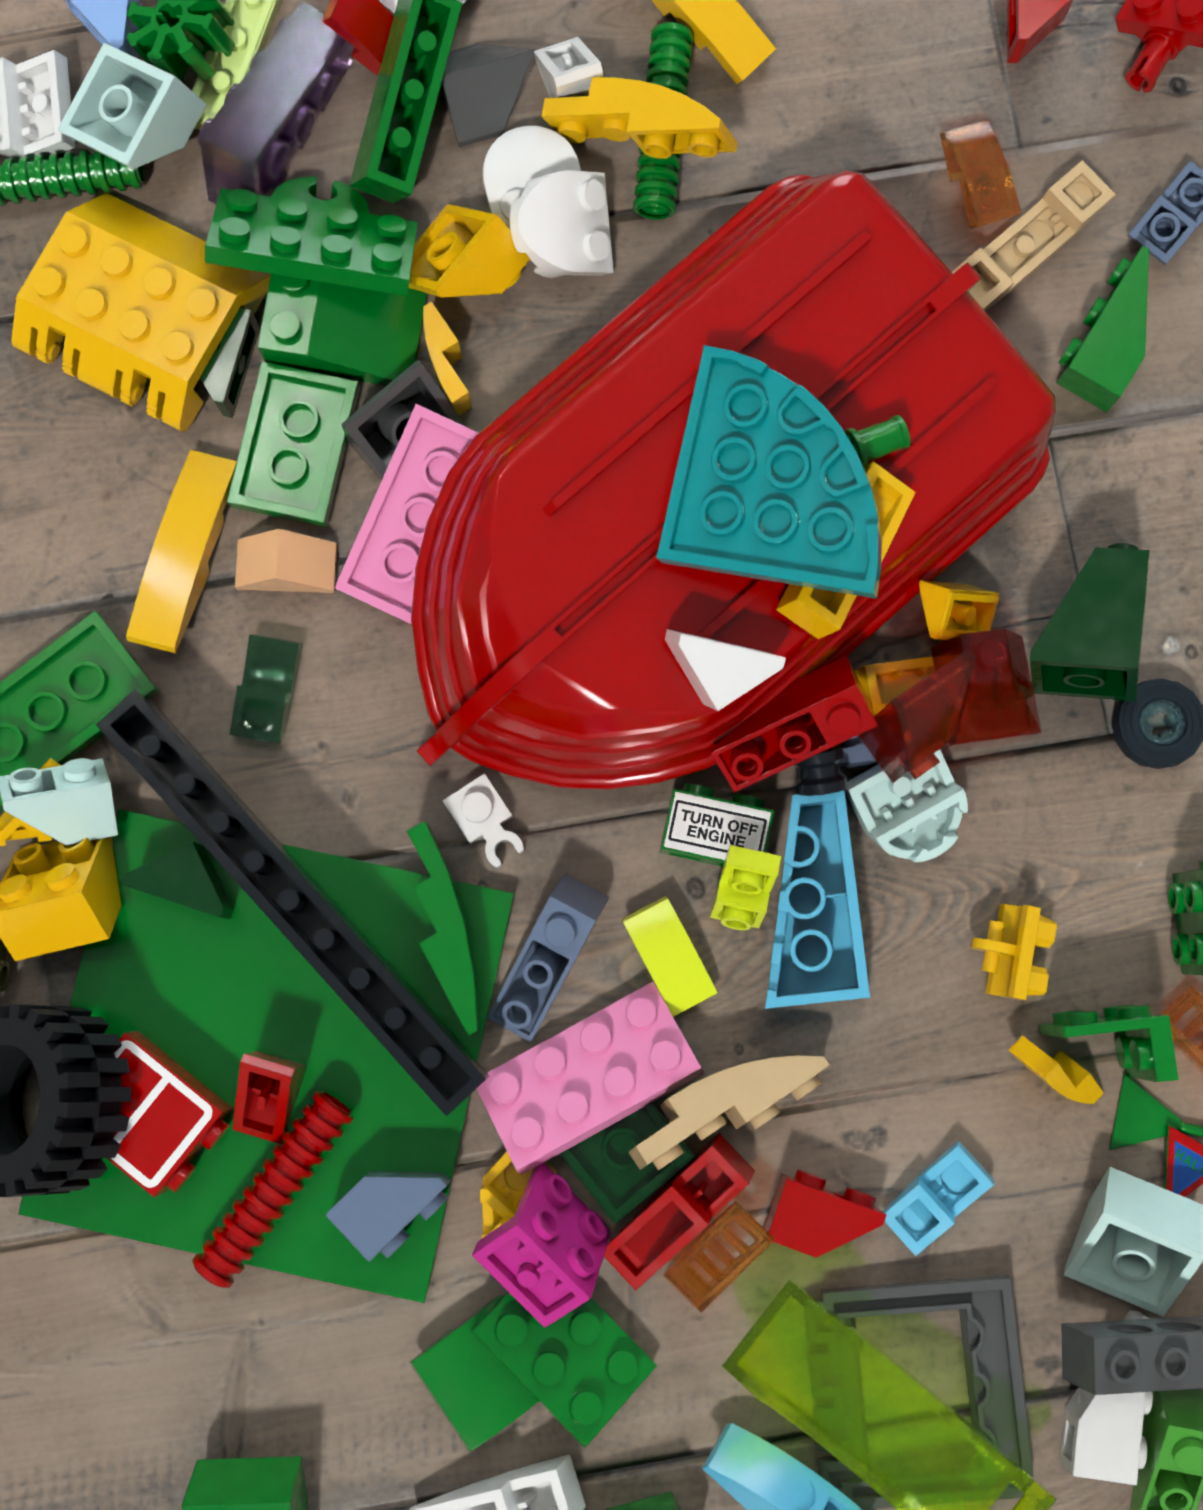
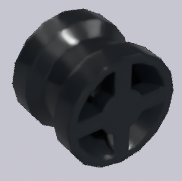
M842 745L831 747L795 764L799 768L800 778L795 783L797 795H824L840 792L848 788L847 777L841 772L840 762L844 758Z

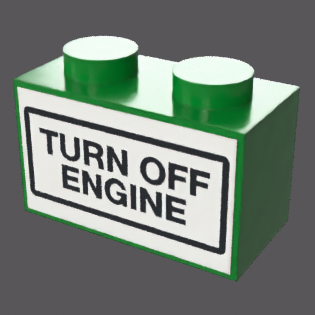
M684 784L683 791L673 789L659 853L723 867L730 845L766 853L774 810L764 809V801L755 797L735 794L732 802L714 798V790L696 784Z

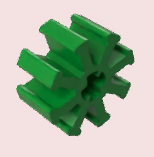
M157 0L158 4L155 8L139 6L135 1L131 2L127 16L139 30L135 33L130 32L127 34L130 45L146 63L174 75L183 84H185L183 79L188 66L192 68L202 81H206L216 74V71L204 57L207 50L222 52L226 57L231 56L235 43L223 28L227 25L233 26L234 19L220 0Z

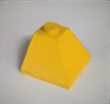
M447 204L415 243L409 288L441 298L502 294L519 280L522 269L530 258L526 253H519L516 250L511 230L497 214Z

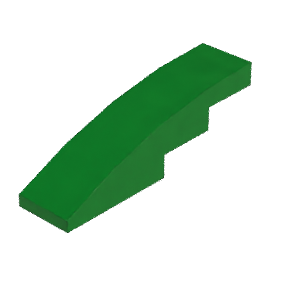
M424 821L406 831L431 876L413 886L417 897L437 932L419 942V945L464 1030L470 1036L481 1030L478 978L468 924L451 871L430 826Z

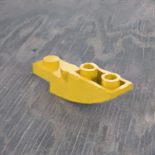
M592 77L588 96L544 99L541 117L555 132L571 143H582L586 138H607L612 141L623 142L631 137L645 155L657 159L669 158L671 154L685 153L709 158L716 156L718 152H736L738 142L718 116L688 96L661 85L616 77Z

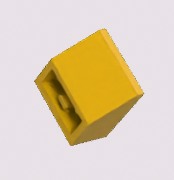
M86 837L80 843L64 845L59 841L42 845L32 843L15 851L0 883V939L14 961L110 938L122 906L112 837L91 841Z

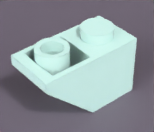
M78 758L70 760L62 766L45 769L21 768L13 771L10 775L0 776V795L4 811L64 845L80 843L86 837L91 841L118 835L111 783L103 758L96 760Z

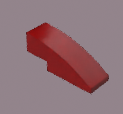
M718 1133L695 1155V1158L680 1169L609 1240L604 1258L636 1291L709 1225L712 1217L750 1184L755 1170Z

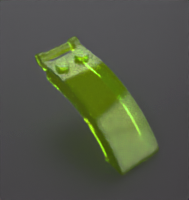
M788 1280L722 1365L758 1400L767 1404L814 1439L873 1488L896 1510H990L1010 1483L1024 1494L1012 1510H1050L1057 1500L1048 1489L1031 1477L910 1372L792 1280Z

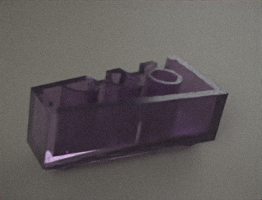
M301 1L290 17L282 18L276 28L272 41L265 50H259L255 54L250 69L242 81L230 87L226 94L224 105L215 117L208 118L203 123L198 135V144L201 147L208 201L217 204L221 188L230 190L246 189L255 194L266 195L270 187L276 189L277 186L283 184L288 175L284 169L293 146L301 150L303 149L311 135L310 131L315 118L314 109L316 108L324 112L353 61L351 56L353 45L321 22L325 14L324 12Z

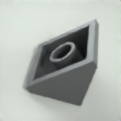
M418 360L341 424L350 446L381 481L415 404L466 427L424 365Z

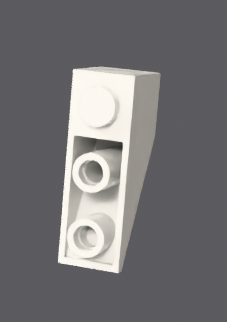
M1129 1310L1123 1320L1150 1318L1138 1311ZM1078 1387L1064 1408L1059 1463L1075 1477L1137 1485L1138 1469H1143L1147 1460V1442L1145 1437L1142 1436L1144 1414L1148 1415L1152 1408L1153 1392L1094 1395Z

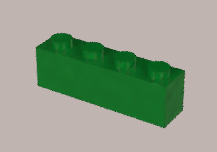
M398 0L351 176L350 187L391 203H396L412 195L462 2L458 0Z

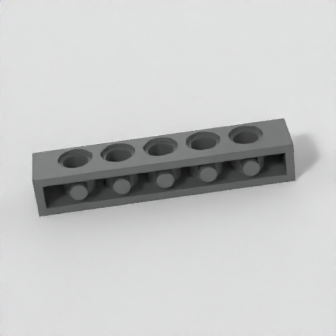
M1203 1316L1061 1323L1062 1379L1094 1395L1203 1388Z

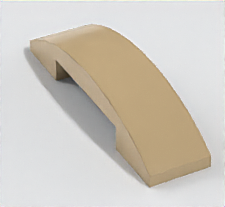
M1082 160L1051 186L1037 204L984 249L980 247L955 268L952 273L954 274L967 262L981 277V280L969 293L986 311L1019 286L1057 253L1116 194Z

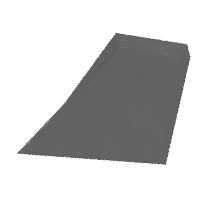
M474 44L449 52L440 87L459 147L504 134V129L535 49Z

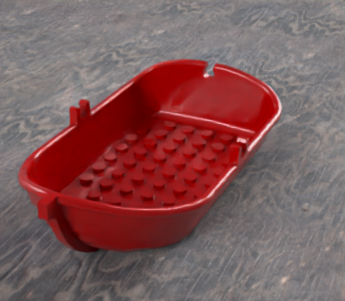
M846 170L815 178L806 174L785 177L762 191L477 434L447 474L427 521L415 567L411 623L417 671L427 713L436 730V733L417 750V753L429 767L452 749L473 763L509 776L557 788L604 790L656 784L708 769L717 764L711 754L710 749L773 700L798 678L844 656L848 657L920 592V580L933 581L1032 493L1045 475L1050 461L1047 443L1056 414L1055 395L1030 363L969 293L981 280V277L967 262L953 274L892 203L863 173ZM704 345L731 350L766 363L770 369L786 376L797 385H802L826 407L844 431L849 428L859 431L889 420L895 415H900L906 423L910 435V447L897 450L868 462L870 464L874 461L916 492L881 563L877 599L857 595L841 629L823 638H815L776 610L789 584L665 564L656 558ZM667 629L786 657L784 668L717 711L703 705L667 645L665 641Z

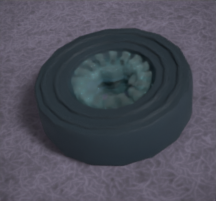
M1161 678L1143 681L1138 684L1136 701L1120 700L1114 709L1112 729L1115 742L1126 757L1140 766L1155 769L1177 766L1193 756L1203 742V705L1193 691L1179 682ZM1161 712L1164 714L1163 723L1170 726L1169 731L1153 735V725L1148 723L1147 717H1154Z

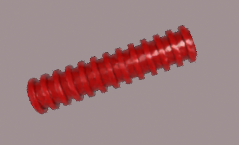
M316 1091L312 1097L315 1102L312 1106L306 1105L302 1111L305 1114L303 1119H295L292 1123L295 1128L294 1131L286 1132L283 1135V1140L285 1141L283 1146L277 1145L273 1149L275 1157L264 1161L263 1167L265 1170L263 1173L257 1172L253 1176L255 1184L253 1186H246L242 1191L245 1196L244 1199H237L232 1206L235 1211L225 1214L222 1218L224 1226H217L213 1230V1241H205L202 1245L204 1253H198L192 1259L195 1270L208 1282L221 1288H230L234 1283L232 1275L240 1274L243 1271V1260L249 1261L254 1256L252 1248L262 1245L264 1242L263 1233H270L275 1227L272 1222L274 1218H282L284 1215L282 1207L284 1205L290 1206L293 1203V1192H300L304 1188L302 1180L304 1177H312L314 1174L312 1166L314 1164L320 1165L323 1162V1151H330L334 1147L332 1142L334 1136L339 1138L344 1133L341 1128L343 1124H350L353 1121L352 1112L332 1095L324 1091Z

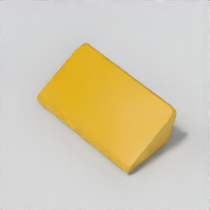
M920 580L919 590L931 638L940 640L987 641L999 601V593L969 584Z

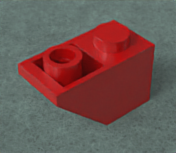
M797 1169L795 1177L781 1173L761 1233L768 1241L817 1258L884 1225L887 1215L879 1208L874 1207L876 1197L846 1187L844 1195L824 1189L826 1179Z

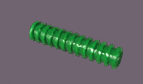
M661 23L651 30L652 42L649 48L651 56L648 58L649 71L647 72L646 82L664 86L687 96L688 90L686 87L689 84L688 73L690 72L691 64L689 59L692 54L693 33L689 28L679 23ZM639 148L641 155L638 157L637 167L639 170L636 172L638 184L635 186L634 195L636 199L633 201V210L640 216L650 220H663L672 217L676 212L674 201L677 199L678 190L675 187L679 182V175L677 173L680 171L681 162L679 158L681 154H671L669 158L657 159L645 155Z
M82 149L79 155H75L73 151H66L64 157H60L58 153H51L49 159H45L42 154L36 155L34 161L24 156L19 158L18 163L12 158L4 160L3 164H0V206H5L8 200H11L14 204H21L23 198H26L29 202H36L38 196H42L44 200H51L53 194H57L62 199L66 198L69 192L78 197L85 190L90 195H95L98 189H102L105 193H111L113 187H117L120 191H126L128 185H132L134 189H141L145 179L144 168L142 165L131 169L97 151L91 154L88 149Z

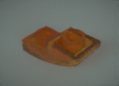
M984 120L940 133L950 182L957 180L960 182L969 228L980 227L1020 215V206L1006 159L988 121Z

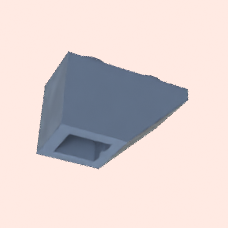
M370 1171L325 1215L368 1262L379 1252L386 1258H389L410 1237L409 1233L404 1229L409 1222L418 1214L426 1221L448 1200V1197L442 1190L449 1184L451 1179L444 1172Z

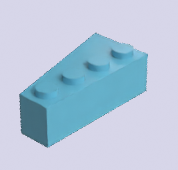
M845 791L815 796L792 795L765 1009L870 998Z

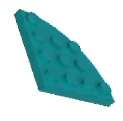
M704 345L656 558L665 564L877 599L881 574L882 545L878 510L872 487L862 462L842 427L826 407L800 384L797 385L786 376L770 369L766 363L731 350Z

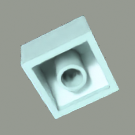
M103 43L57 130L63 135L131 169H135L184 148L207 104L174 75Z
M1109 1167L1088 1202L1064 1269V1276L1164 1317L1203 1262V1204Z

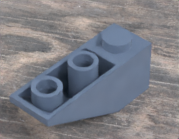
M565 873L549 896L487 1018L532 1042L610 897Z

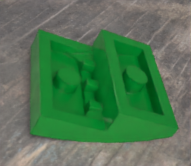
M502 1295L493 1298L457 1328L450 1329L409 1362L468 1451H473L539 1402L470 1331Z

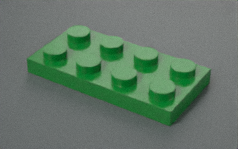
M97 611L92 612L0 682V776L10 775L13 771L21 768L40 769L50 758L60 765H64L103 735V732L96 724L134 690L150 699L160 692ZM0 795V813H1V812L4 811V808H3L2 799H1V795Z

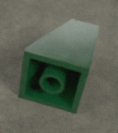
M1116 543L1109 545L1107 548L1096 547L1031 650L1030 668L1033 694L1136 701L1150 550H1139L1138 547L1126 543Z

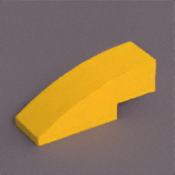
M873 461L867 465L865 472L872 487L879 515L882 563L916 492ZM789 584L776 610L815 638L820 639L841 629L857 595Z

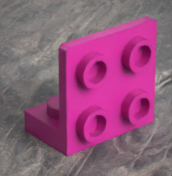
M542 1163L533 1168L515 1216L477 1241L472 1256L546 1328L591 1299L611 1232L602 1217L595 1211L590 1210L571 1191L565 1179L556 1175L545 1163Z

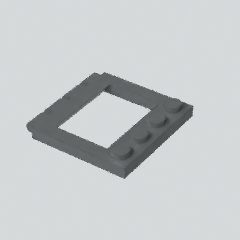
M1009 1275L821 1289L822 1300L802 1303L805 1341L812 1343L826 1342L827 1347L811 1349L806 1352L810 1394L816 1397H832V1402H821L812 1405L816 1450H837V1456H826L817 1459L818 1475L831 1483L861 1509L1036 1497L1012 1280ZM959 1310L976 1467L871 1475L855 1318Z

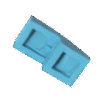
M958 1140L883 1211L887 1215L885 1223L909 1250L917 1256L955 1224V1217L994 1185V1178Z

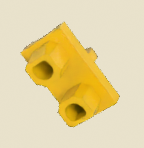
M1000 904L997 921L990 920L987 939H971L970 948L984 952L981 971L988 972L985 994L1026 1000L1027 996L1046 994L1049 979L1047 969L1033 966L1032 962L1035 947L1050 948L1055 942L1057 923L1041 916V908L1030 905Z

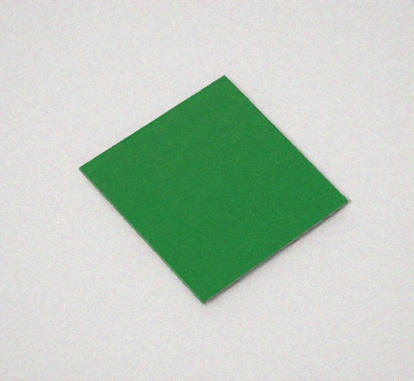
M118 809L116 817L118 835L112 836L122 906L110 938L84 946L69 1007L84 1008L92 1011L91 1017H102L109 1024L104 1034H116L120 1039L125 1032L139 1031L233 1108L224 1119L230 1127L211 1150L206 1149L204 1146L190 1162L196 1167L194 1173L176 1193L169 1188L167 1192L154 1198L107 1158H102L108 1169L100 1178L88 1179L90 1186L64 1194L22 1196L18 1215L203 1254L202 1245L207 1240L213 1241V1230L217 1226H224L222 1218L226 1213H233L235 1211L232 1206L237 1199H244L245 1196L242 1192L244 1188L255 1184L253 1176L257 1172L263 1173L265 1170L263 1167L264 1161L268 1158L273 1159L275 1157L273 1149L275 1146L281 1145L232 1130L240 1061L245 1053L260 1051L307 1065L287 1132L294 1131L295 1128L292 1123L296 1118L303 1119L305 1116L302 1111L306 1105L312 1106L315 1101L312 1096L316 1091H324L335 1097L352 1112L351 1114L354 1119L350 1124H343L341 1127L344 1131L342 1136L339 1138L334 1136L332 1139L334 1147L330 1151H323V1162L320 1165L314 1164L312 1166L314 1170L312 1177H304L302 1180L304 1188L300 1192H293V1203L290 1206L284 1205L282 1207L284 1210L282 1218H274L272 1221L275 1226L270 1233H263L264 1242L260 1247L254 1246L252 1248L254 1256L249 1261L243 1260L242 1263L425 1303L447 1201L426 1221L418 1214L409 1222L404 1229L409 1233L410 1237L389 1258H386L379 1252L370 1262L364 1258L325 1214L370 1171L444 1172L451 1179L449 1184L442 1190L448 1197L470 1095L446 1116L205 846L204 848L234 909L231 919L220 918L121 885L125 874L190 842L203 844L182 822ZM282 844L478 1062L514 893L454 881L468 924L478 978L481 1030L468 1036L419 945V942L437 932L417 897L413 886L431 876Z

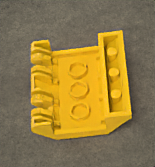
M105 193L66 211L16 296L11 343L16 349L30 356H37L38 360L49 365L59 357L62 347L61 343L63 342V336H65L63 363L61 364L63 365V372L74 378L77 376L78 380L116 399L120 398V401L132 407L137 402L139 403V400L142 398L147 378L151 379L147 397V415L157 420L162 419L163 423L181 432H185L193 423L204 403L194 390L196 383L239 308L249 309L253 315L255 314L268 291L271 274L205 263L206 241L117 197Z

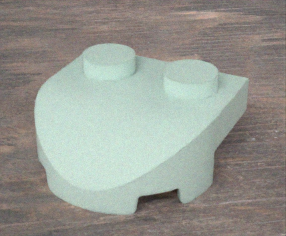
M929 736L849 780L848 788L844 790L867 836L889 855L910 859L913 862L928 861L946 852L957 841L958 835L956 831L961 822L962 814L968 812L964 788L955 783L937 741Z

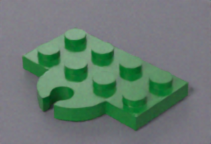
M316 177L288 180L277 186L271 197L255 194L246 189H220L205 243V263L402 296L408 295L418 222L404 220L396 215L381 216L369 214L368 203L357 190L337 180L332 184L330 200L316 198Z

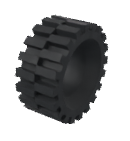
M0 1005V1197L70 1193V1191L82 1190L90 1186L88 1179L100 1178L108 1169L102 1158H115L121 1147V1144L113 1138L115 1132L126 1131L129 1122L128 1116L120 1114L122 1102H131V1087H122L121 1076L130 1072L127 1058L115 1057L114 1053L122 1046L116 1034H104L109 1024L102 1017H91L92 1011L67 1006ZM33 1063L39 1081L40 1103L35 1125L28 1137L23 1119L22 1098L26 1076Z

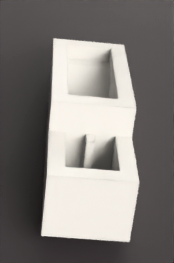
M569 1454L472 1483L415 1505L409 1510H584L586 1505Z

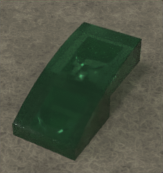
M258 634L249 635L242 684L237 685L229 735L281 743L295 688L303 642Z

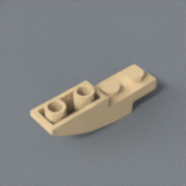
M796 1055L747 1062L716 1072L692 1083L661 1103L659 1106L670 1123L630 1150L629 1154L640 1170L651 1162L654 1163L657 1170H660L684 1153L679 1145L684 1139L696 1133L702 1141L727 1124L721 1115L724 1112L735 1129L749 1121L754 1129H757L781 1112L775 1103L786 1095L792 1093L797 1101L821 1085L822 1082L817 1074L830 1066L824 1056Z

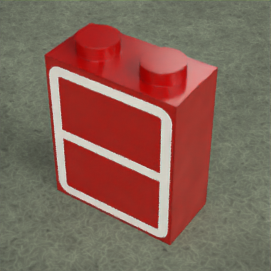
M139 1031L125 1032L119 1039L122 1046L114 1054L116 1058H127L130 1070L129 1073L121 1076L122 1087H131V1102H122L120 1113L121 1115L128 1116L129 1122L126 1131L115 1132L113 1139L121 1144V1147L115 1158L107 1159L154 1198L167 1192L169 1188L176 1193L194 1173L196 1167L190 1162L204 1146L206 1149L211 1150L226 1133L230 1125L224 1119L233 1108Z

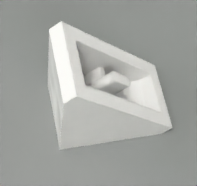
M579 37L534 51L535 61L549 98L588 96L591 78L603 77L601 62Z
M667 629L665 636L667 645L703 705L717 711L782 670L786 657L669 629Z

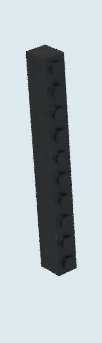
M134 690L96 724L446 1116L490 1077L484 1068L150 698Z

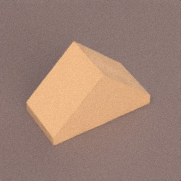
M275 529L240 538L237 543L235 588L237 590L335 593L338 544L283 529Z

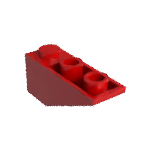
M844 656L798 678L710 750L735 793L878 725L868 696L848 657Z

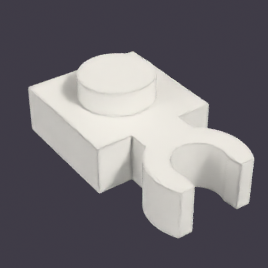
M485 773L443 800V803L470 844L484 837L487 842L485 846L486 857L495 868L498 869L503 866L500 859L496 856V848L500 843L510 842L519 854L524 852V845L521 839L515 833L505 831L501 826L513 816Z

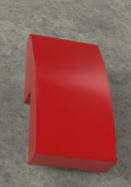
M330 0L321 22L353 45L354 49L351 56L378 76L393 21L392 14L379 0Z

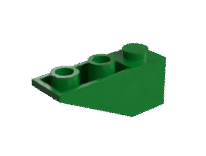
M1145 246L1140 248L1131 261L1124 257L1120 260L1107 281V284L1114 287L1113 291L1106 301L1098 297L1082 322L1090 327L1083 340L1081 341L1074 337L1058 361L1065 369L1056 383L1106 413L1121 397L1145 357L1149 249Z

